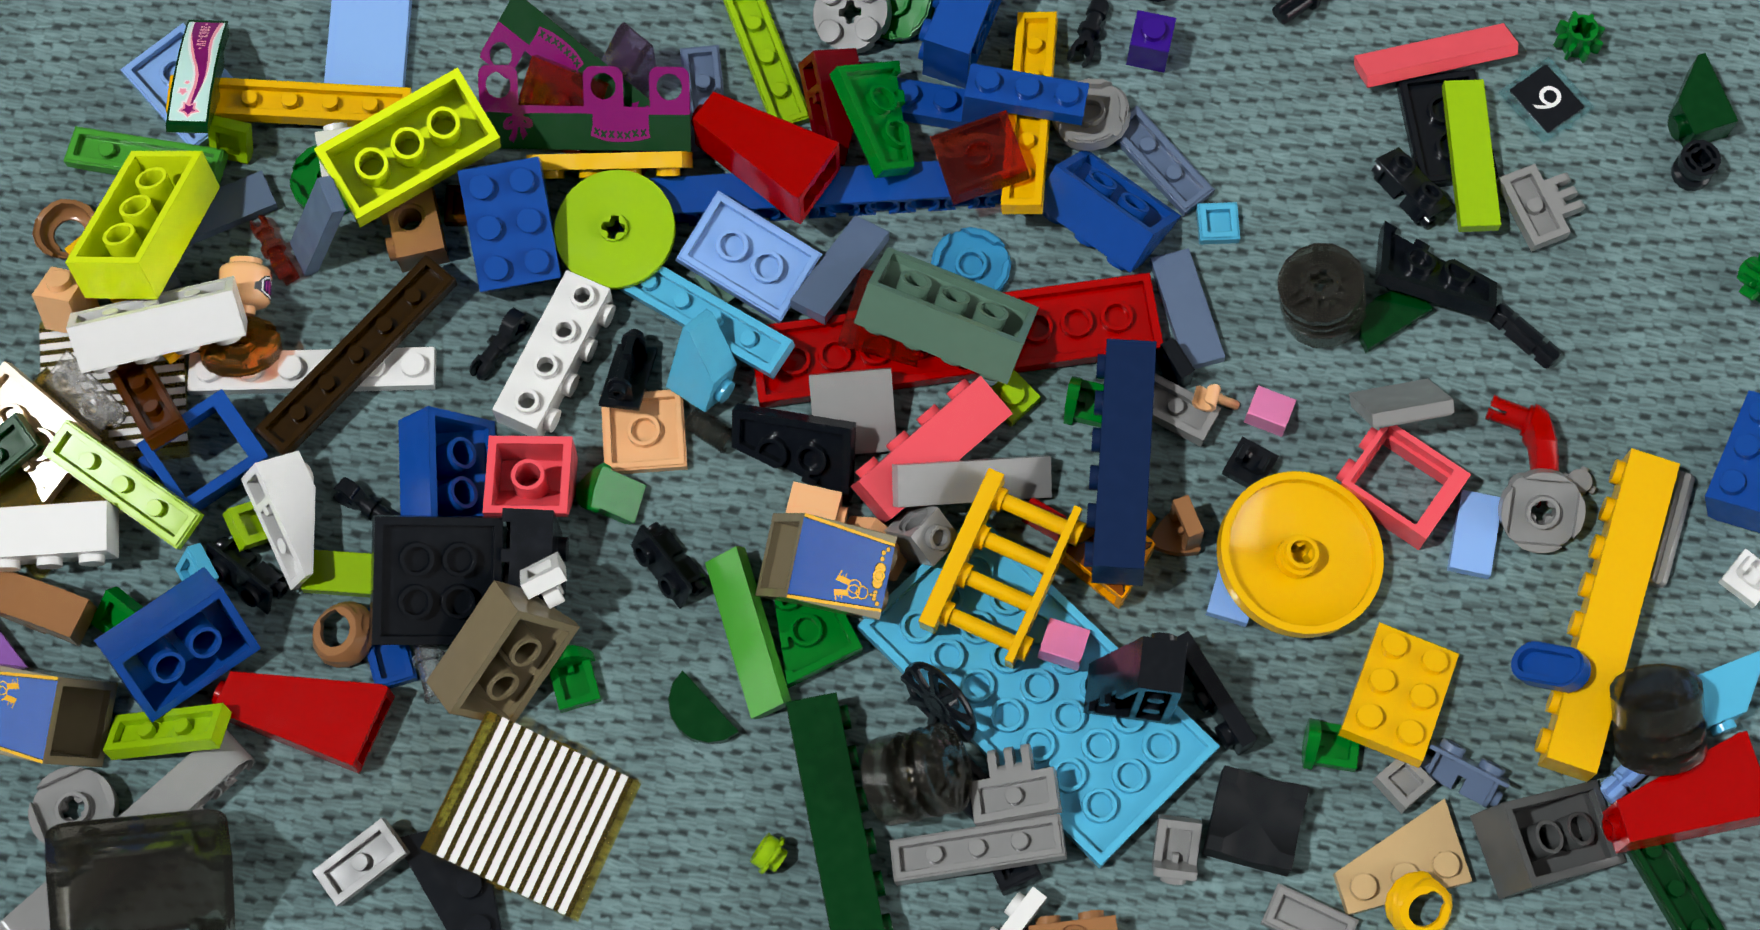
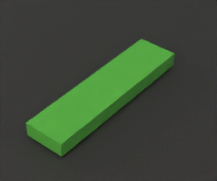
M75 126L64 163L67 167L117 175L131 151H203L220 185L229 155L225 149Z
M735 546L705 562L750 717L751 719H760L786 707V702L791 701L761 598L755 596L757 585L745 547Z

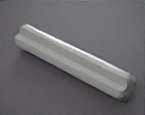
M1678 470L1649 578V586L1663 588L1668 583L1695 482L1694 476L1690 473Z

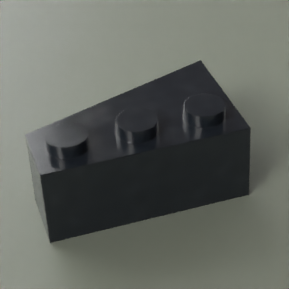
M503 508L502 522H506L508 527L506 549H501V562H505L503 583L521 587L520 570L557 551L563 562L568 561L569 538L562 537V531L554 510ZM566 581L561 583L564 594H562L564 598L566 594ZM542 594L537 595V597L545 601Z
M1152 633L1151 637L1143 636L1089 663L1083 713L1169 724L1183 692L1188 642L1177 641V636L1173 634Z

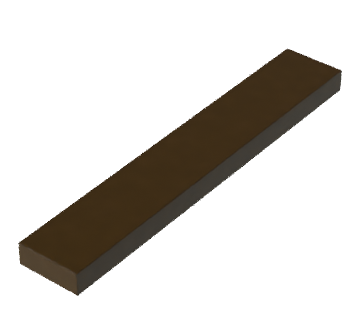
M425 255L254 429L256 434L280 455L294 452L458 285L456 279Z

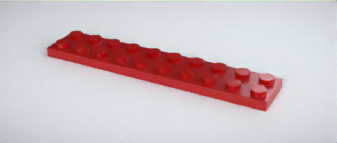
M1150 272L1002 292L1039 307L1013 370L1017 373L1097 362L1098 354H1106L1107 339L1157 341L1156 354L1159 353L1160 345L1163 343ZM857 312L833 315L826 325L812 318L766 324L793 340L795 347L774 379L754 369L759 407L764 408L810 402L808 374L891 367L893 390L956 382L964 378L967 380L977 379L980 376L979 373L964 367L949 365L942 361L941 358L922 350L915 351L909 349L902 342L887 336L874 335L868 332L864 327L854 324Z

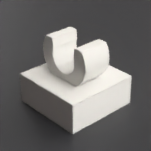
M1744 549L1718 583L1751 608H1754L1760 601V559L1747 549Z
M558 551L520 570V586L528 600L542 594L550 609L565 602L561 583L567 581L566 565Z

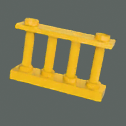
M988 468L918 622L920 628L936 634L940 625L947 627L950 624L1009 651L1005 657V666L1013 669L1017 659L1025 662L1034 642V638L1028 636L1069 544L1073 546L1078 545L1086 523L1080 521L1082 508L1074 505L1067 520L1008 494L1009 489L1003 487L1005 484L1004 474ZM1002 509L1061 535L1051 558L992 533L991 527L986 525L992 510L999 513ZM983 547L1043 573L1034 596L973 570L974 565L968 562L974 549L982 551ZM967 585L1025 611L1026 613L1016 635L956 609V603L951 602L957 586L964 589Z

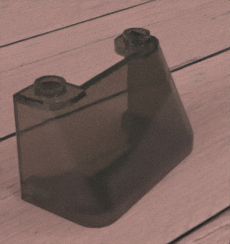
M198 809L57 824L46 831L45 864L50 930H175L189 928V930H236L231 842L227 817L221 811Z

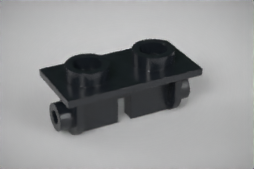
M1400 147L1376 158L1375 162L1377 164L1371 170L1375 174L1374 180L1393 199L1399 196L1402 191L1406 194V197L1399 206L1414 221L1415 225L1421 224L1424 228H1427L1437 219L1436 214L1451 207L1452 203L1443 195L1441 189L1428 179L1416 166L1414 160L1405 154Z
M629 330L623 335L621 344H617L599 400V406L640 410L658 351L657 348L647 347L644 334L640 330Z
M655 522L648 528L644 524L639 527L631 544L636 560L643 567H648L658 580V586L662 594L666 598L672 599L681 609L685 605L690 593L698 596L706 590L705 575L689 556L677 562L674 560L673 557L681 554L683 548L666 526H660L658 522Z
M224 536L216 545L210 541L207 543L206 554L219 576L217 581L220 583L226 582L238 592L245 604L250 607L257 606L268 615L271 611L272 597L275 596L280 599L289 589V585L285 583V577L264 561L251 570L249 566L256 561L257 556L248 549L239 552L233 538L228 539Z

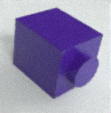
M1137 10L1126 65L1164 73L1176 18Z

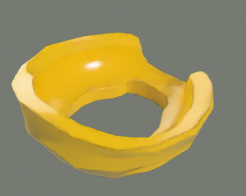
M1424 871L1407 873L1396 880L1388 891L1385 901L1386 917L1395 930H1444L1453 908L1452 894L1428 872ZM1435 891L1444 902L1439 916L1429 925L1420 926L1414 924L1409 917L1411 903L1420 895Z

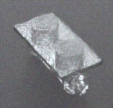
M66 350L43 382L98 436L109 424L113 427L120 426L126 420L124 407L90 372L81 374L76 357L69 350Z

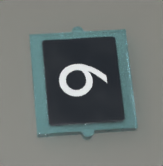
M1547 57L1529 71L1522 70L1519 78L1499 91L1503 99L1543 143L1563 129H1571L1573 122L1594 107L1550 57Z

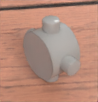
M1582 466L1580 469L1573 470L1570 474L1562 473L1574 482L1582 496L1587 492L1592 495L1594 494L1596 487L1592 485V476L1588 472L1589 469Z

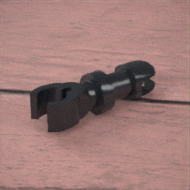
M1092 0L1086 11V20L1080 23L1077 30L1079 37L1067 53L1068 62L1075 56V51H1079L1083 47L1082 53L1086 59L1082 63V68L1087 67L1095 51L1094 41L1100 38L1102 32L1100 24L1106 18L1109 10L1107 0Z
M514 307L507 312L501 322L498 334L490 336L487 340L489 346L482 355L478 354L472 361L469 368L472 376L477 374L478 380H485L495 369L494 364L501 355L506 356L510 352L511 348L509 345L511 342H515L526 333L531 322L525 319L526 315Z
M343 477L334 488L337 493L333 498L347 508L361 511V517L367 521L371 520V518L373 519V515H401L393 509L391 511L381 505L382 500L373 495L370 498L367 496L366 492L359 485L346 477Z

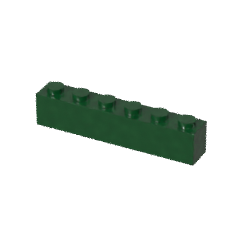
M837 692L786 702L830 930H893L890 913L881 914L878 897L886 896L881 870H872L869 856L877 854L873 829H864L861 813L868 812L869 810L864 786H855L852 772L860 770L856 745L847 746L844 730L852 729L847 703L839 705Z

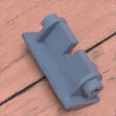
M1443 738L1440 743L1433 739L1430 740L1429 748L1435 752L1432 756L1427 753L1425 754L1421 767L1434 781L1451 789L1459 775L1465 778L1459 794L1485 808L1488 805L1493 807L1499 804L1503 796V792L1497 790L1499 784L1506 788L1510 786L1509 779L1503 776L1505 772L1503 767L1485 758H1482L1480 763H1477L1465 757L1466 749L1447 738Z

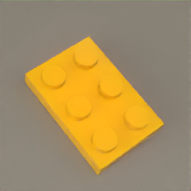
M1379 622L1338 736L1419 768L1428 749L1459 654Z

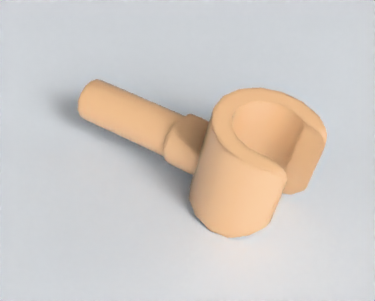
M1211 384L1207 389L1202 386H1196L1192 405L1195 408L1206 412L1215 411L1217 404L1237 410L1240 403L1238 400L1220 393L1221 387L1218 384Z

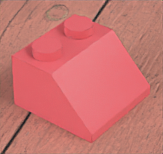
M489 435L483 516H502L503 508L554 510L556 517H568L576 495L578 454L573 437Z

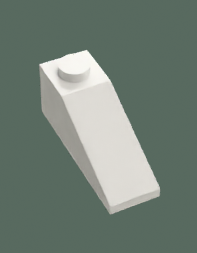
M299 450L256 462L241 478L291 591L298 589L313 574L316 487L314 485L313 472L310 466L304 463Z

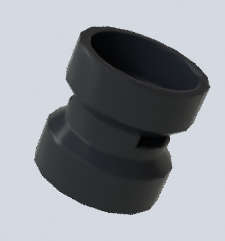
M1706 140L1690 141L1683 147L1679 156L1675 159L1671 167V176L1674 182L1682 189L1687 191L1700 190L1709 183L1711 177L1718 170L1721 163V155L1718 149Z

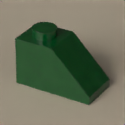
M1706 53L1699 54L1691 65L1668 115L1669 132L1673 139H1679L1682 147L1693 140L1712 142L1728 137L1738 122Z

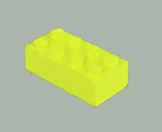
M457 67L317 146L314 150L328 176L331 175L334 179L340 196L361 228L454 175L458 170L468 167L501 148L500 136Z
M131 151L65 261L85 298L159 299L220 189V185L203 151Z

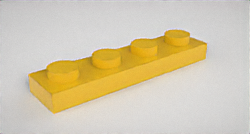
M687 151L526 155V158L539 156L545 179H564V171L579 170V178H587L603 170H627L642 175L641 169H656V177L680 176V168H693V152Z

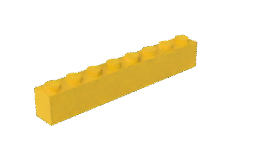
M1631 448L1622 460L1616 459L1609 476V483L1615 484L1612 497H1605L1598 516V520L1604 521L1601 535L1595 534L1588 552V558L1594 559L1591 573L1585 572L1578 588L1577 595L1584 597L1581 610H1574L1567 628V634L1573 636L1570 647L1579 650L1589 659L1591 675L1586 684L1575 692L1566 693L1551 690L1545 712L1552 714L1548 728H1541L1534 748L1535 752L1541 753L1538 762L1540 767L1585 782L1592 779L1598 772L1680 463Z

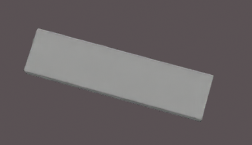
M1039 455L892 464L893 506L899 508L973 503L988 468L1004 474L1005 484L1003 487L1009 489L1008 494L1016 498H1051V456Z
M1060 813L889 840L893 878L896 886L1067 860Z

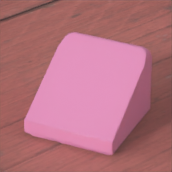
M1258 385L1244 423L1282 437L1296 399Z
M1050 618L1037 658L1078 671L1091 630Z

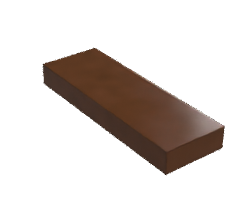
M135 361L121 364L115 370L108 372L152 451L189 430L151 362L147 364H136Z

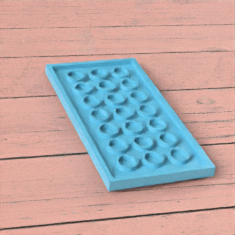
M988 522L986 523L987 526L991 527L992 533L1001 536ZM984 547L982 551L975 548L968 562L974 565L973 570L1031 596H1034L1043 576L1037 570ZM950 549L934 567L922 564L889 595L887 606L881 613L880 620L864 619L857 625L858 631L902 674L905 673L908 665L920 661L936 667L948 676L964 694L974 712L977 731L970 741L986 757L987 751L997 750L1000 765H1005L1003 749L1013 746L1016 762H1022L1020 745L1030 743L1035 770L1053 766L1057 771L1062 807L1060 815L1062 817L1064 834L1100 869L1219 749L1220 745L1178 705L1169 724L1083 713L1089 663L1119 648L1052 584L1028 636L1034 638L1030 652L1025 662L1017 659L1013 669L1005 666V657L1009 650L948 624L947 627L940 625L936 634L920 628L918 620L947 560ZM967 585L964 589L957 586L951 602L956 603V609L1015 635L1026 613ZM1050 618L1091 630L1078 671L1037 658ZM921 669L922 676L929 685V671ZM938 678V682L945 684L941 679ZM959 701V709L957 711L967 714ZM958 721L963 728L970 730V726Z

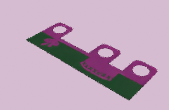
M527 0L509 1L480 53L482 60L489 65H494L490 58L491 48L494 44L503 42L511 49L512 59L509 63L510 66L516 68L525 51L542 64L544 68L529 93V98L538 105H543L539 97V91L543 84L547 82L555 83L561 91V100L557 106H566L574 91L583 98V72L587 67L608 66ZM498 72V73H500L503 77H505L506 79H508V77H507L505 74H503V73H501V72ZM599 73L591 81V90L596 97L608 99L615 92V82L610 75ZM623 78L624 107H650L649 98ZM613 150L612 153H621V151ZM638 151V152H658V151ZM641 169V173L643 176L646 173L647 169Z
M484 65L478 71L479 103L500 136L501 148L499 149L691 152L689 73L683 67L658 66L651 69L649 72L650 107H624L623 74L616 66H589L584 70V106L519 105L518 77L514 67L510 65ZM494 72L505 74L510 81V90L502 98L493 97L486 88V80ZM599 73L610 75L615 82V92L608 99L596 97L591 90V81ZM673 74L681 81L682 91L676 99L666 100L659 95L657 82L661 76Z

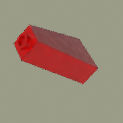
M714 91L704 104H699L692 115L691 124L694 127L695 144L791 220L799 224L803 222L840 170L839 142Z
M230 671L226 681H221L217 685L213 693L212 704L224 703L232 712L229 723L360 774L395 695L389 687L382 684Z
M1744 731L1735 734L1616 800L1603 811V832L1607 840L1612 842L1615 853L1760 825V766L1748 732Z

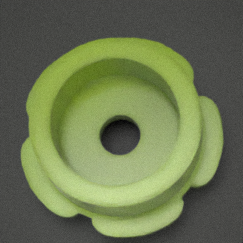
M767 833L756 848L750 863L760 868V874H764L768 869L776 872L788 853V850L782 847L785 842L784 837L781 836L778 839L772 834Z

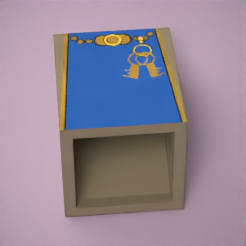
M773 513L755 596L862 619L880 620L881 613L885 610L889 599V592L886 588L889 573L897 561L898 551L895 547L897 536L807 513Z
M0 664V755L41 764L102 767L105 757L103 748L109 735L118 683L17 665Z

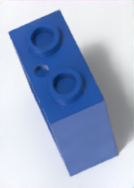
M222 389L182 414V417L190 430L218 412L248 457L188 497L184 495L155 453L171 441L153 451L145 439L136 444L143 454L137 461L145 473L153 479L158 476L166 488L199 511L242 484L241 478L254 463L270 459Z

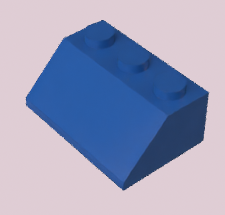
M1080 151L1055 165L1045 182L1044 217L1052 223L1062 224L1074 233L1075 238L1081 244L1087 247H1094L1107 256L1106 259L1112 266L1120 270H1126L1129 273L1140 267L1181 218L1180 214L1090 151Z
M427 406L398 420L401 515L483 516L489 435L496 436L495 421Z

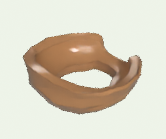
M60 199L50 203L41 210L35 219L32 235L36 246L43 253L51 257L67 259L68 253L62 252L55 243L54 232L61 223L72 220L81 223L85 229L95 212L88 204L77 200Z
M345 601L331 606L318 617L313 625V648L325 664L336 668L350 667L361 662L369 653L372 646L369 643L370 611L359 603ZM338 612L348 620L350 626L349 634L341 645L330 647L324 641L323 623L331 614Z

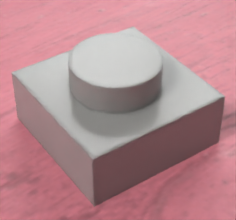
M1398 759L1380 772L1372 781L1401 814L1436 784L1421 766L1417 768Z

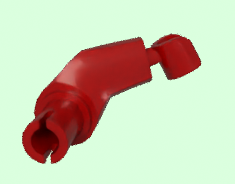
M1494 394L1490 403L1491 406L1503 410L1505 413L1488 408L1485 419L1520 431L1519 435L1522 436V442L1528 451L1530 470L1547 468L1559 472V446L1554 425L1548 411L1538 404H1535V406L1530 405L1527 408ZM1541 501L1536 506L1537 508L1541 506Z

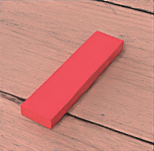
M1501 23L1355 55L1354 66L1366 87L1370 88L1518 55V42L1506 25Z

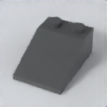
M1597 780L1503 802L1470 816L1499 899L1627 862L1624 853L1616 854L1612 842L1608 841L1604 835L1602 812L1607 809Z

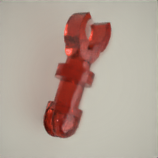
M258 215L262 224L257 227L256 223L251 219L249 223L250 229L255 238L262 244L261 252L264 258L270 260L271 266L279 280L283 279L285 285L288 286L299 279L300 276L293 263L284 253L286 246L282 239L276 238L274 235V228L270 221L264 215Z

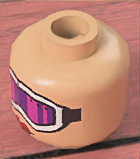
M232 256L229 258L228 263L223 264L219 268L218 279L235 277L247 318L255 317L256 310L266 308L271 302L272 272L267 266L262 265L263 260L260 258Z

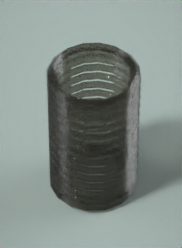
M698 407L689 414L685 421L684 428L687 431L692 432V435L695 434V436H698V438H701V440L713 448L715 447V450L718 449L720 453L726 452L727 448H724L728 439L732 442V427L730 428V426H727V424H724V422H721V420H718L709 412L704 413Z

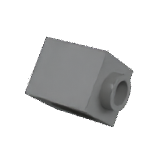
M934 506L907 507L884 530L886 534L897 536L896 542L900 546L901 554L907 561L933 567L953 547L958 533L941 510Z

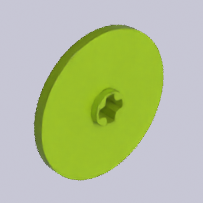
M627 170L602 171L579 182L562 201L555 220V243L561 259L571 272L608 287L610 290L630 288L651 278L668 259L675 241V216L671 204L663 191L647 177ZM615 221H619L625 230L624 232H617L615 238L612 239L606 228L613 227Z

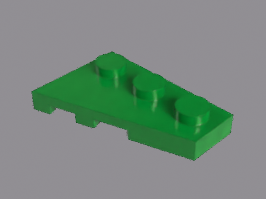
M899 61L837 66L829 74L875 178L907 175L915 166L909 125L903 121L901 107L905 104L904 90H900L898 87L897 76L901 73Z
M774 600L787 688L863 652V647L846 615Z

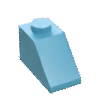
M705 309L682 328L666 384L668 389L704 413L717 402L724 403L729 398L735 387L732 379L737 366L711 311Z
M1760 650L1692 677L1704 716L1697 718L1686 710L1685 712L1697 735L1710 731L1712 736L1716 737L1737 727L1735 720L1747 712L1760 675Z

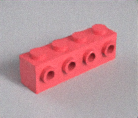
M979 376L971 383L966 378L962 379L946 393L951 399L941 409L936 404H933L916 419L921 425L911 435L903 430L886 445L890 450L889 454L880 461L873 456L855 471L859 479L850 487L883 524L905 508L893 506L892 464L960 460L1013 414L982 376Z

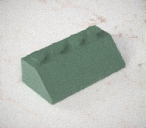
M887 247L868 281L854 324L864 327L874 335H884L902 342L909 349L915 351L922 350L937 356L949 365L961 366L979 373L986 380L999 381L1007 385L1039 307Z

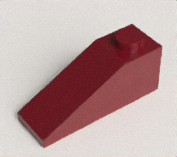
M856 48L814 50L798 64L812 132L839 142L840 167L845 165L853 127L829 74L837 66L862 64L859 61Z

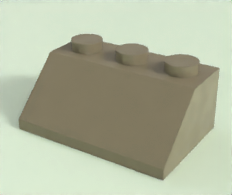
M494 580L426 683L449 714L499 724L502 717L509 720L507 726L512 727L580 626L554 607L550 609L546 602L535 596L528 600L521 587Z

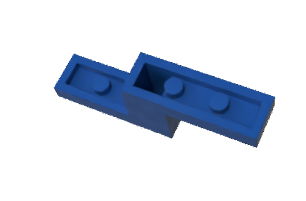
M974 63L970 65L966 89L897 77L898 87L900 90H904L905 104L901 107L903 121L998 138L1000 137L1004 112L1082 126L1089 83Z

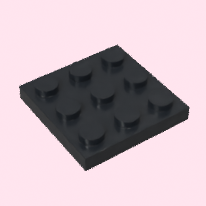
M373 515L369 643L371 645H451L494 580L502 582V517Z

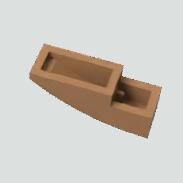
M0 572V617L40 633L50 634L77 646L81 644L97 610V607L89 599L14 572Z

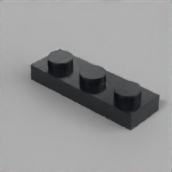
M1187 631L1177 637V641L1188 642L1184 676L1187 675L1195 687L1192 691V696L1197 706L1203 713L1210 711L1218 724L1214 727L1215 733L1226 749L1233 747L1237 755L1244 753L1253 747L1257 737L1190 632Z

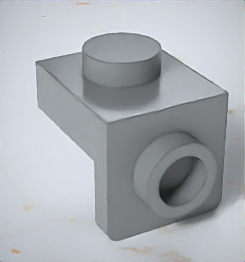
M1158 814L1152 870L1153 875L1160 877L1162 882L1172 885H1184L1186 880L1197 881V859L1202 830L1201 819Z

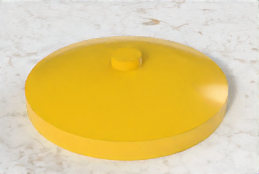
M1288 471L1276 473L1260 479L1249 486L1237 497L1225 513L1217 538V562L1220 575L1233 601L1249 618L1260 626L1289 637L1314 638L1328 635L1344 628L1359 617L1370 605L1378 591L1383 575V545L1376 523L1369 511L1353 493L1341 484L1310 472Z

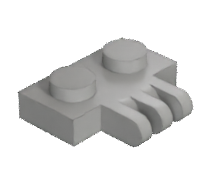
M1536 164L1501 176L1496 183L1531 252L1568 238L1571 231L1565 218L1578 214L1586 208L1582 200L1566 204V201L1578 195L1575 186L1559 191L1558 188L1571 182L1568 173H1562L1544 180Z
M1030 743L1020 745L1022 762H1016L1013 746L1003 749L1005 765H1000L997 750L987 751L990 778L969 782L973 819L976 826L1062 813L1057 771L1053 766L1035 770Z

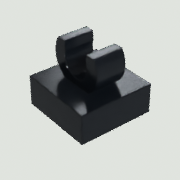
M1242 436L1224 467L1222 475L1248 488L1270 474L1279 456Z

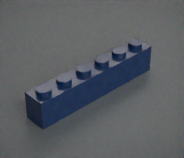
M1107 339L1106 354H1098L1096 378L1104 379V391L1095 390L1094 415H1101L1102 423L1101 428L1093 427L1091 452L1100 454L1099 465H1090L1089 490H1097L1096 503H1088L1086 528L1095 529L1094 542L1085 541L1084 567H1092L1091 583L1143 586L1157 341Z

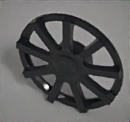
M918 661L908 665L905 673L901 676V681L906 684L910 697L907 699L909 704L917 706L928 717L927 725L931 729L936 725L947 736L949 743L969 742L976 734L977 722L974 712L961 690L942 671L928 663ZM921 669L929 671V685L922 676ZM938 678L941 679L945 684L938 682ZM959 701L967 714L957 711L959 709ZM958 721L970 726V730L963 728Z

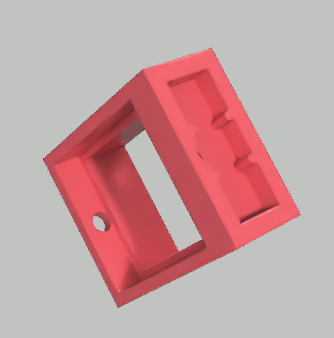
M1397 425L1380 428L1379 431L1371 427L1358 446L1364 452L1357 462L1349 458L1336 479L1342 482L1341 485L1363 503L1374 521L1417 550H1420L1471 474ZM1383 445L1443 485L1416 525L1356 485Z

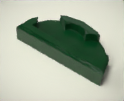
M1390 291L1377 296L1366 306L1359 323V341L1365 353H1368L1431 313L1433 307L1423 299L1398 291Z
M682 670L672 683L668 697L670 716L679 732L693 742L705 744L726 743L738 736L739 731Z

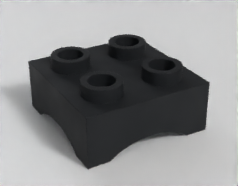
M1225 765L1220 774L1202 855L1287 877L1292 871L1298 834L1310 787L1260 777Z

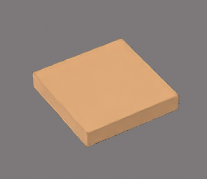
M671 390L645 391L639 411L601 407L604 463L612 467L611 470L620 474L688 470L684 399Z

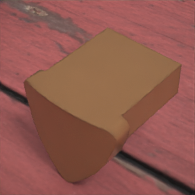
M1189 495L1174 499L1170 513L1163 518L1154 530L1151 539L1155 543V550L1174 556H1192L1200 553L1204 529Z

